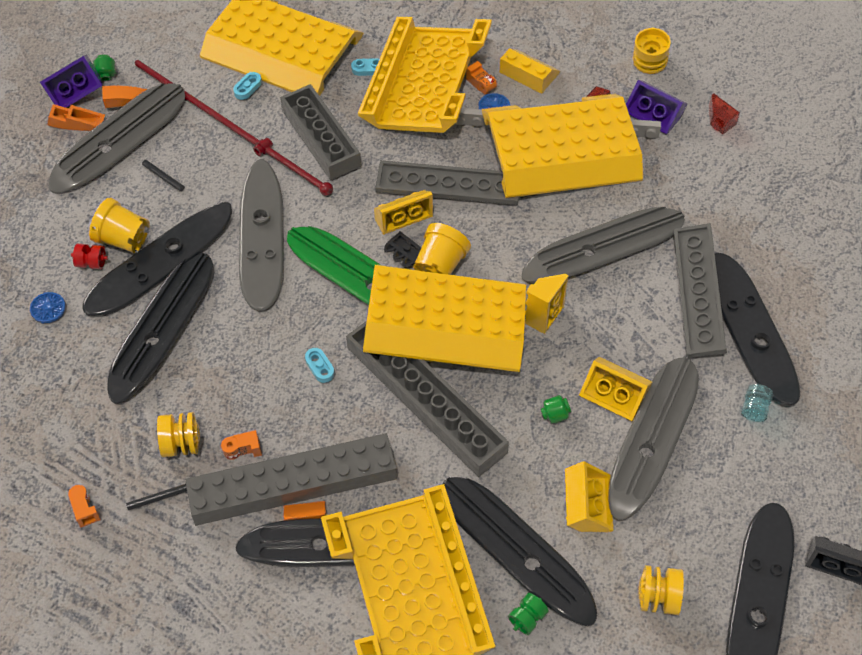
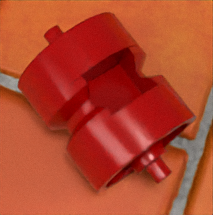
M77 243L73 253H71L73 265L78 268H87L89 266L90 269L102 270L105 261L108 260L105 247L102 245H92L90 247L88 244Z

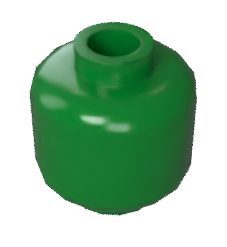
M105 54L95 58L93 65L102 81H109L110 78L116 75L115 60Z
M561 395L544 400V408H541L544 420L549 419L552 424L567 420L569 413L572 412L567 398H563Z

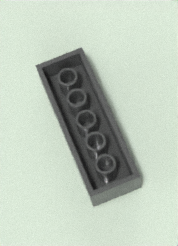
M311 84L280 97L282 112L330 181L361 167L359 150Z

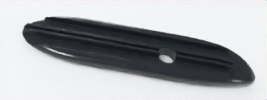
M220 202L188 217L114 268L88 292L83 301V312L87 316L109 315L133 303L165 280L180 262L186 259L184 262L186 263L202 253L220 237L230 221L232 214L231 204L229 202ZM171 243H177L179 246L173 250L167 248Z
M200 253L184 263L186 260L184 259L169 273L122 343L110 367L107 381L108 396L114 404L122 403L130 398L149 379L163 361L208 289L213 274V262L208 254ZM150 338L159 339L154 345H151V342L146 344V341Z
M715 253L722 316L746 367L758 386L770 398L785 405L796 404L800 399V385L794 364L753 281L743 267L732 257L724 253ZM764 338L768 344L759 345L755 342V339L760 340Z
M448 477L447 480L443 481L455 520L459 526L529 593L541 598L548 608L576 624L592 626L596 622L597 608L587 584L572 565L498 496L483 485L471 479L461 477ZM533 558L538 560L540 567L530 570L526 568L525 562Z
M768 503L759 509L747 529L731 609L726 655H778L795 548L794 529L790 515L778 503ZM759 610V613H764L766 616L765 622L758 623L754 621L751 611L756 612Z
M321 518L293 519L264 524L246 533L236 544L238 555L247 560L263 564L291 567L354 565L353 559L331 558L328 543L323 550H315L312 547V542L319 538L327 543Z

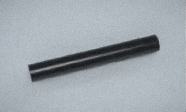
M148 160L142 162L145 168L180 192L184 190V185Z
M186 483L127 502V509L129 511L187 492Z

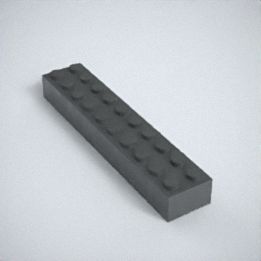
M367 321L346 336L347 348L478 477L508 453L509 441L424 360L363 352Z
M385 433L186 478L185 481L191 516L195 526L396 480L397 470L388 435Z

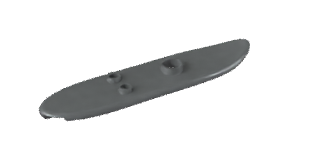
M173 83L156 85L133 98L83 136L57 161L49 178L50 191L53 193H64L76 189L95 179L165 126L177 114L185 99L184 88L180 84ZM107 144L111 147V150L103 153V150H99V146Z
M259 159L251 166L241 195L239 280L243 297L248 305L258 312H264L277 300L283 282V201L280 184L273 168L264 159ZM261 214H263V217H265V215L267 216V218L263 221H258L255 219L256 216L260 218Z
M654 207L636 211L573 234L544 247L533 255L523 268L522 280L528 283H535L538 278L567 274L570 277L650 248L672 237L674 229L682 228L685 216L680 210ZM582 250H591L594 255L586 256Z
M684 356L683 358H676L669 363L667 362L653 378L652 385L637 411L619 451L610 478L609 508L616 520L628 519L647 502L667 468L698 391L699 375L696 366L690 358L687 359ZM649 448L654 455L651 457L646 455L644 457L643 453L641 452L640 454L639 450Z

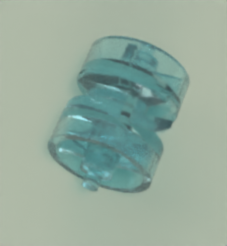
M750 385L747 388L746 400L743 403L741 414L751 421H765L769 413L768 406H770L773 397L772 390L764 385Z

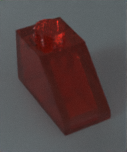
M713 93L709 103L710 125L721 134H725L737 124L740 112Z

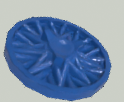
M498 93L487 94L478 103V107L481 110L510 106L508 98Z
M45 292L33 299L30 304V313L38 322L51 323L63 315L66 304L63 297L59 294Z

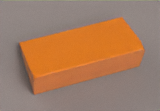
M325 501L284 505V520L313 519L326 516Z

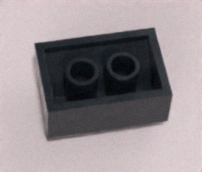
M815 536L810 544L805 566L862 585V550L854 549L845 543L839 544L830 541L827 537Z

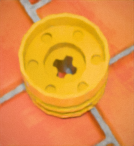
M647 28L637 34L634 44L633 63L639 71L655 74L664 70L668 63L671 44L669 35L658 28Z
M194 412L187 414V422L184 413L179 414L178 423L175 422L173 414L158 416L157 437L161 457L176 456L178 447H181L183 455H188V446L191 454H198L200 431Z
M645 565L639 581L638 597L640 600V610L647 611L649 602H651V612H656L659 603H662L664 614L679 615L684 588L683 570L667 568L665 577H661L660 567H655L652 576L651 566Z

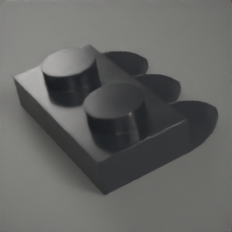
M401 231L384 246V252L394 251L393 259L404 258L402 262L403 267L414 266L421 250V246Z

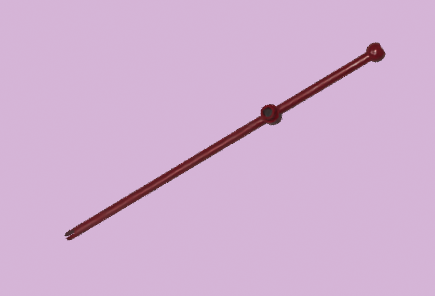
M140 60L135 61V66L162 84L173 83ZM184 90L186 100L255 145L253 150L256 155L261 156L267 153L318 187L322 195L329 196L332 194L333 186L331 183L321 182L271 148L273 143L269 138L258 140Z

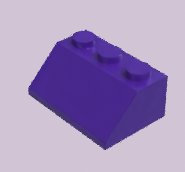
M87 54L40 81L52 102L65 108L103 86L98 72Z
M642 80L637 81L626 103L629 115L636 119L661 121L660 131L668 134L680 120L688 103Z

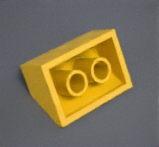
M509 48L500 58L499 73L541 94L560 74L559 70L516 49Z
M422 190L375 207V221L382 234L384 235L433 217V194L430 191Z
M567 274L538 278L534 285L531 284L526 292L528 298L525 303L527 305L525 311L526 325L543 334L547 332L564 308L568 282Z
M598 357L591 365L579 396L633 421L652 385V381L604 358Z
M585 461L565 468L567 526L580 532L613 531V516L610 512L608 499L610 474Z

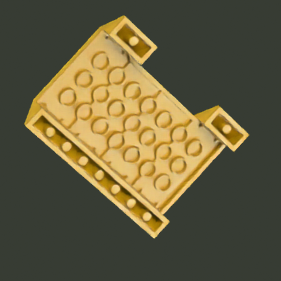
M231 0L206 32L200 58L245 75L249 72H257L261 76V81L290 92L311 84L320 96L324 91L323 80L350 43L357 45L364 32L283 6L275 0Z
M397 17L358 111V116L378 129L446 132L458 120L466 98L465 93H458L470 58L485 44L492 20L475 19L472 29L415 27L413 17Z
M617 94L582 97V102L531 108H520L512 105L482 109L485 125H490L503 172L502 187L505 198L642 181V151L624 98Z
M375 265L363 352L520 372L524 344L526 284Z
M444 484L424 489L422 496L344 517L342 511L321 517L331 558L353 559L373 629L374 635L354 640L358 655H481L495 648Z

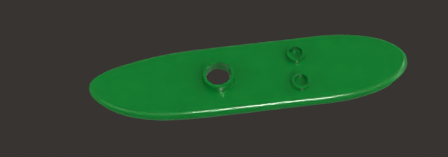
M308 226L292 227L291 230H288V245L301 261L369 305L371 290L367 286L373 281L375 265L381 264L322 229Z

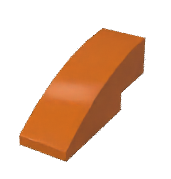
M102 86V99L105 108L122 107L148 89L132 86Z
M53 104L47 125L67 130L91 131L103 122L105 114L70 105V108H65Z

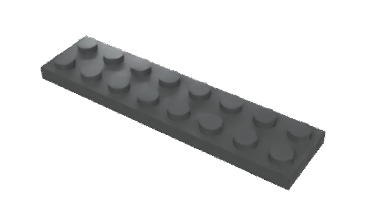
M380 160L375 192L411 195L414 192L426 190L433 194V198L518 205L519 196L505 198L502 187V171Z
M711 223L674 229L687 357L694 358L727 353Z

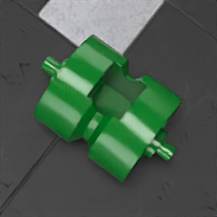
M527 593L521 600L520 607L514 608L508 615V619L514 626V631L519 630L525 635H530L536 628V621L543 620L548 614L549 609L541 598L532 593Z

